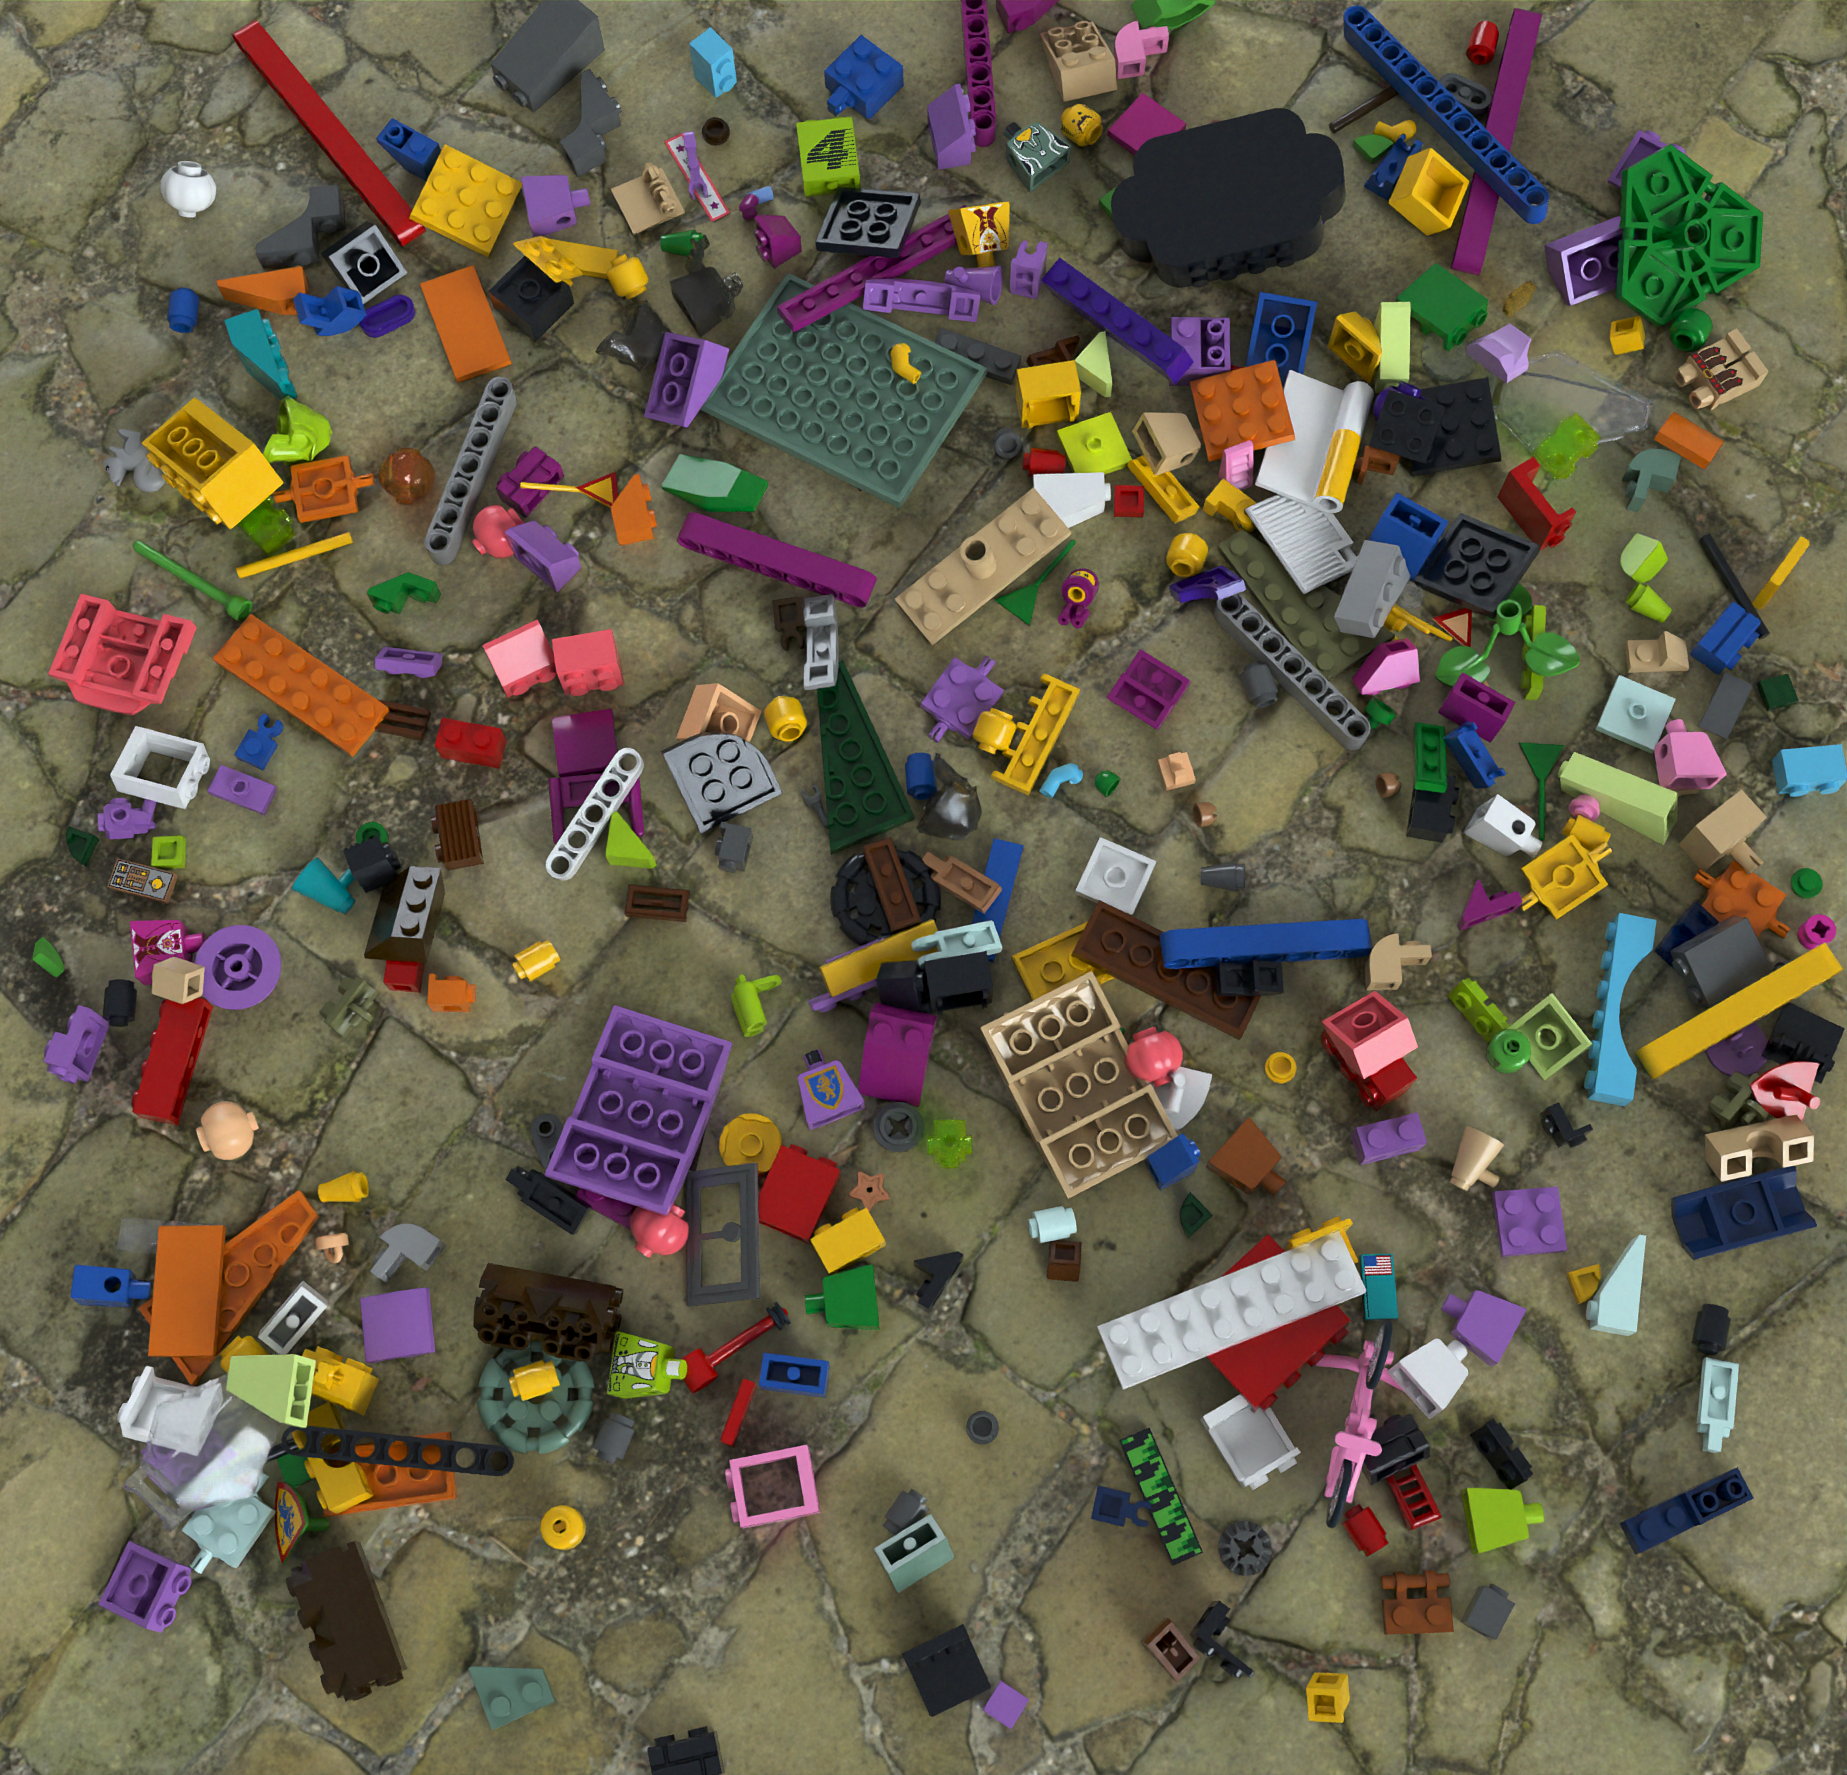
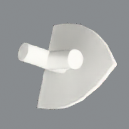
M1179 1067L1171 1075L1173 1081L1155 1088L1153 1082H1148V1084L1152 1085L1175 1131L1182 1129L1189 1123L1203 1106L1209 1091L1212 1074Z

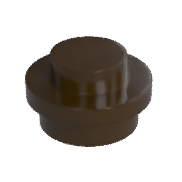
M713 117L705 122L702 128V136L705 142L717 146L724 144L729 139L730 129L723 119Z

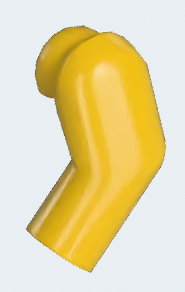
M1405 120L1394 126L1379 121L1373 134L1383 136L1391 140L1393 144H1396L1397 139L1402 134L1406 135L1405 140L1413 137L1417 126L1413 120Z

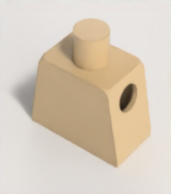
M1145 412L1132 430L1154 475H1160L1188 465L1200 450L1201 445H1204L1201 428L1193 429L1187 416L1183 413Z

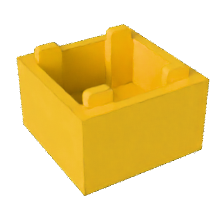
M1075 360L1017 369L1015 399L1021 428L1028 427V429H1031L1033 426L1062 421L1074 422L1075 419L1079 418L1081 388Z

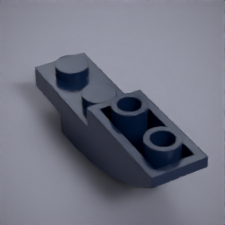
M1737 1467L1649 1507L1619 1524L1636 1555L1754 1499Z

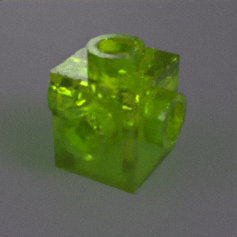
M966 1119L934 1120V1135L927 1136L928 1155H934V1164H941V1168L953 1169L959 1168L960 1163H966V1154H972V1135H966ZM953 1143L954 1146L948 1147L946 1144Z

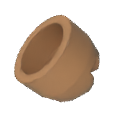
M1392 772L1376 776V788L1382 798L1398 794L1402 786L1401 782H1397L1399 776Z
M1200 802L1193 805V818L1197 827L1209 826L1216 821L1217 815L1212 812H1215L1217 809L1212 803Z

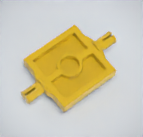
M1570 834L1522 866L1520 871L1529 882L1531 892L1521 898L1523 901L1520 907L1521 910L1525 911L1539 901L1547 908L1554 920H1557L1609 884L1600 873L1597 862L1612 853L1611 848L1605 849L1608 847V844L1603 842L1589 852L1581 846L1574 834Z

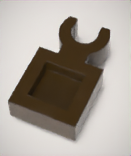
M796 596L772 600L775 630L778 632L784 631L780 640L781 647L785 651H789V640L796 638L798 647L803 649L805 640L798 628L806 627L803 597Z

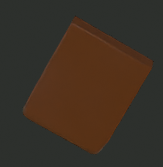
M1049 1241L1047 1279L1072 1282L1079 1280L1082 1242Z

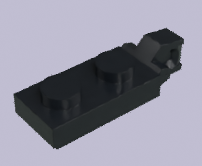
M517 1166L511 1169L505 1179L520 1189L517 1194L521 1197V1202L572 1235L578 1232L592 1207L534 1169L528 1172Z

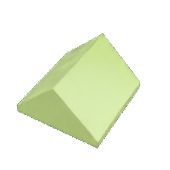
M1553 993L1507 1028L1517 1030L1528 1038L1531 1045L1529 1061L1544 1080L1576 1059L1592 1045L1591 1041Z

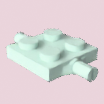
M257 1469V1472L247 1486L238 1484L230 1478L211 1488L182 1529L202 1549L193 1563L190 1564L192 1569L202 1574V1571L212 1557L220 1558L233 1568L239 1566L276 1513V1510L264 1503L258 1494L263 1484L269 1478L267 1474Z

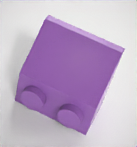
M530 521L511 527L505 532L509 545L514 552V557L556 592L581 569L578 551L567 542L562 544L557 539L556 533L547 525L542 527L536 521Z

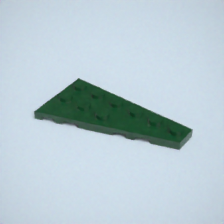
M843 660L838 662V675L835 686L817 689L831 855L915 820L914 813Z

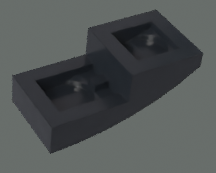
M1253 960L1248 964L1218 962L1214 965L1216 996H1265L1284 993L1281 962Z

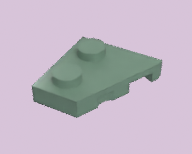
M472 1666L468 1668L492 1730L556 1701L544 1669Z

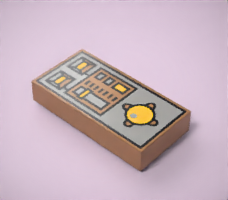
M117 859L107 887L117 892L168 904L178 875L173 872Z

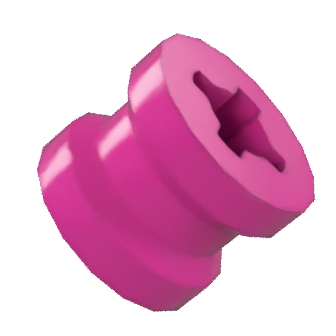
M1817 914L1811 916L1799 927L1797 932L1798 940L1804 948L1812 950L1823 943H1830L1835 938L1836 926L1834 921L1825 915Z

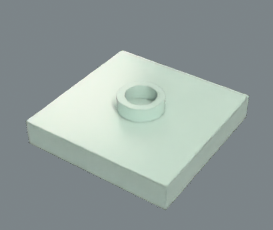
M1619 675L1595 730L1652 754L1676 699Z

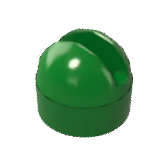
M1108 770L1101 771L1095 777V786L1098 792L1108 797L1117 788L1121 778L1114 772Z

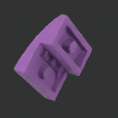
M429 1288L402 1290L360 1298L366 1363H377L400 1357L411 1358L435 1352Z

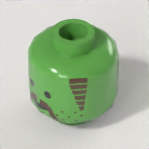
M1505 1029L1498 1032L1489 1041L1486 1048V1058L1489 1064L1501 1073L1518 1071L1527 1063L1531 1055V1045L1528 1038L1523 1033L1513 1029Z

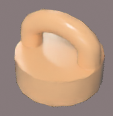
M346 1232L321 1236L315 1239L316 1249H324L326 1259L333 1264L341 1260L343 1256L342 1246L349 1245Z

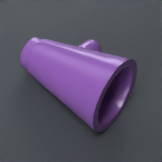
M959 266L953 270H947L945 284L979 292L981 301L996 305L1002 291L1003 271L1001 266L963 268Z

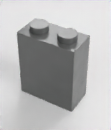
M1731 916L1670 951L1674 959L1672 962L1677 974L1683 978L1687 986L1686 994L1689 1000L1699 1007L1711 1008L1773 972L1747 917Z

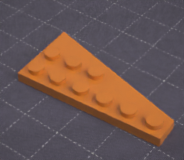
M296 1191L225 1244L216 1357L320 1216L302 1191ZM153 1297L138 1308L150 1326ZM216 1357L172 1358L190 1385L195 1387Z

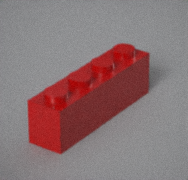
M198 997L184 1004L169 999L162 1001L159 1008V1025L157 1030L155 1029L152 1032L150 1038L151 1051L148 1059L143 1062L141 1067V1084L139 1090L137 1089L134 1092L131 1101L132 1112L140 1118L178 1126L213 1006L206 999Z

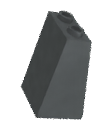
M543 0L491 62L495 84L504 91L506 89L521 107L526 106L534 113L605 51L598 16L579 0Z

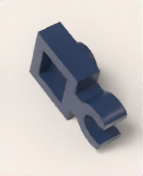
M1098 1485L1091 1519L1124 1527L1127 1517L1131 1518L1135 1525L1147 1527L1149 1521L1138 1517V1509L1141 1507L1152 1509L1153 1504L1146 1500L1138 1501L1135 1504L1130 1503V1492Z

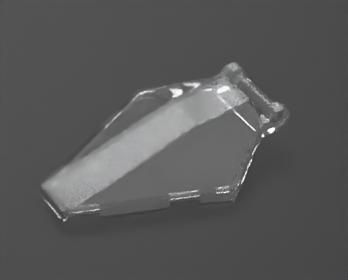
M1556 350L1528 358V370L1510 382H1504L1499 406L1493 405L1495 419H1498L1509 428L1512 434L1536 457L1558 452L1561 447L1575 444L1578 447L1624 438L1626 433L1640 430L1648 431L1654 401L1562 351ZM1484 368L1486 372L1485 378L1488 377L1491 398H1493L1497 376Z
M275 1352V1353H273V1354H271V1355H280V1354H279L278 1352ZM228 1373L156 1405L141 1467L122 1485L129 1493L133 1491L165 1522L163 1526L169 1532L173 1531L192 1511L253 1496L263 1474V1468L270 1450L273 1448L282 1423L226 1390ZM147 1476L168 1497L181 1506L176 1512L143 1482Z

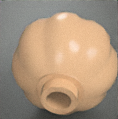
M223 1101L211 1105L201 1117L202 1127L196 1128V1132L204 1152L212 1150L216 1158L233 1160L243 1156L250 1149L253 1143L254 1131L259 1129L253 1111L247 1113L240 1105L234 1102Z

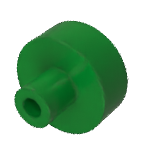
M1374 697L1370 699L1365 707L1367 713L1370 714L1367 720L1372 729H1376L1380 722L1390 725L1397 715L1395 710L1389 705Z
M368 822L358 829L356 841L361 844L362 841L367 842L368 838L373 839L374 836H377L384 844L389 842V835L381 824Z

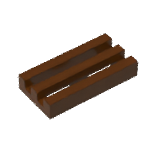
M378 700L392 712L421 717L422 720L387 713L383 717L384 720L419 727V731L378 723L375 727L376 732L423 741L431 715L428 709Z
M629 884L624 914L626 917L687 922L690 890ZM634 894L682 898V901L672 902L634 898ZM632 905L680 910V912L632 908Z

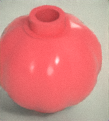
M502 505L487 506L474 519L473 532L476 538L471 542L481 555L487 552L495 558L503 559L514 555V552L509 545L505 532L511 527L524 524V522L513 508L505 511Z
M1156 1027L1132 1035L1134 1042L1128 1045L1126 1057L1124 1056V1062L1129 1074L1135 1079L1140 1078L1150 1083L1153 1082L1155 1088L1172 1082L1171 1075L1177 1071L1183 1060V1051L1179 1040L1167 1031L1158 1033Z
M673 1203L666 1216L637 1206L630 1218V1231L635 1241H637L634 1248L649 1258L653 1253L667 1256L679 1251L686 1243L689 1234L688 1222L682 1218L685 1210Z

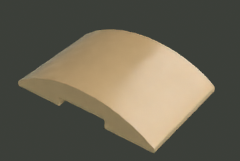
M1092 971L980 1027L988 1050L1014 1105L1067 1199L1146 1159L1178 1136L1152 1085L1140 1078L1135 1079L1129 1074L1124 1062V1056L1126 1057L1129 1046L1120 1030L1121 1026Z

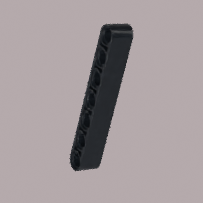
M291 1426L287 1428L281 1438L282 1447L288 1454L301 1457L489 1476H503L509 1473L514 1464L512 1452L506 1447L314 1426H307V1428ZM299 1430L306 1435L307 1442L302 1449L295 1451L288 1447L287 1437L292 1431ZM327 1434H334L340 1439V1448L333 1454H327L321 1448L322 1438ZM360 1438H369L374 1444V1450L368 1457H360L355 1452V1444ZM395 1441H401L407 1446V1454L400 1461L393 1460L389 1455V1447ZM430 1444L436 1445L441 1453L439 1460L434 1464L426 1463L422 1457L423 1449ZM468 1448L472 1451L474 1459L470 1466L463 1468L457 1464L456 1454L460 1449ZM496 1451L502 1452L506 1457V1465L499 1471L493 1470L489 1465V1458Z

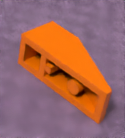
M302 266L217 280V286L226 301L281 315H297L293 298L299 293L311 295L309 280Z

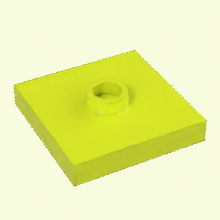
M1111 412L1057 430V438L1064 454H1066L1073 473L1104 472V475L1128 467V462L1132 460Z

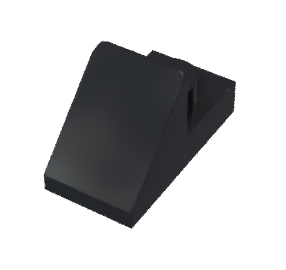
M956 1251L914 1260L915 1267L933 1278L931 1282L926 1279L916 1294L920 1298L918 1301L919 1308L930 1313L964 1260V1254Z

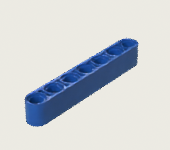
M1364 919L1175 929L1159 935L1163 964L1165 968L1169 969L1213 967L1218 962L1248 964L1253 960L1296 962L1359 958L1369 955L1373 949L1368 921Z

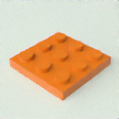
M1275 360L1190 381L1209 462L1222 459L1224 449L1248 440L1253 443V451L1295 440Z

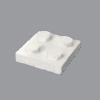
M1100 837L1075 890V894L1094 903H1098L1101 900L1133 916L1157 861Z

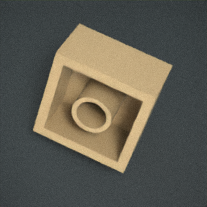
M1741 789L1699 822L1679 843V846L1704 872L1722 857L1730 854L1749 875L1761 866L1764 861L1755 854L1745 841L1767 817Z

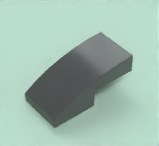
M1724 672L1698 727L1723 739H1727L1753 685Z

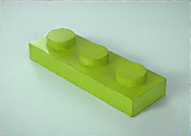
M1534 605L1529 615H1525L1523 623L1526 624L1527 634L1533 643L1540 633L1545 632L1546 606ZM1525 643L1522 646V661H1525V654L1531 649ZM1527 665L1525 671H1522L1520 688L1525 689L1524 700L1537 701L1543 691L1544 676L1535 674Z

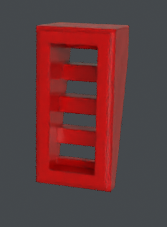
M1416 1464L1408 1467L1411 1472L1408 1476L1395 1480L1393 1475L1386 1478L1408 1531L1442 1518ZM1415 1481L1417 1487L1401 1492L1399 1486ZM1420 1493L1422 1500L1410 1505L1407 1504L1406 1498ZM1425 1506L1428 1512L1414 1518L1411 1511Z

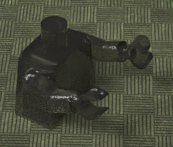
M706 234L699 241H695L694 238L690 239L693 248L690 250L685 262V267L689 274L670 281L673 298L700 337L709 332L722 320H728L732 317L735 310L734 298L739 295L743 288V283L736 272L722 279L714 267H705L702 262L704 257L703 251L710 246Z

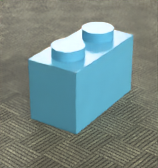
M710 27L690 42L689 46L694 77L717 98L722 93L730 91L734 84L737 83L733 49Z
M1842 744L1782 749L1772 759L1778 794L1789 793L1792 797L1806 795L1809 791H1820L1821 794H1830L1837 792L1847 781V768Z

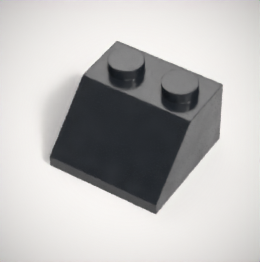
M368 221L321 252V255L340 282L347 289L360 292L363 304L407 274V271L376 224Z

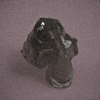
M647 300L640 301L633 315H629L623 332L621 333L616 330L600 343L595 352L598 355L617 358L620 364L632 366L638 372H641L647 365L658 362L665 332H673Z
M935 753L933 771L935 776L944 785L940 790L937 789L927 801L922 810L924 814L919 820L916 829L919 830V833L930 836L945 837L951 840H964L971 832L978 829L977 825L982 814L977 786L971 787L970 783L967 782V778L957 773L945 759L941 758V754Z

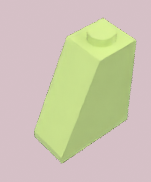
M1381 302L1374 328L1377 330L1383 353L1374 377L1375 393H1380L1390 385L1398 387L1400 381L1405 383L1409 381L1410 302Z
M296 1354L231 1356L226 1390L280 1423L307 1428L316 1360Z

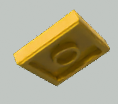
M1800 536L1752 602L1754 607L1759 610L1764 608L1810 545L1809 540Z

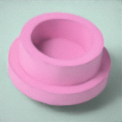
M1578 795L1570 802L1569 812L1575 819L1579 814L1591 821H1595L1600 814L1599 802L1592 796Z

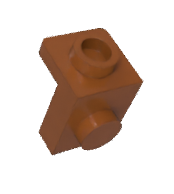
M1365 445L1362 456L1357 455L1353 472L1358 473L1356 483H1363L1367 470L1394 475L1400 456Z

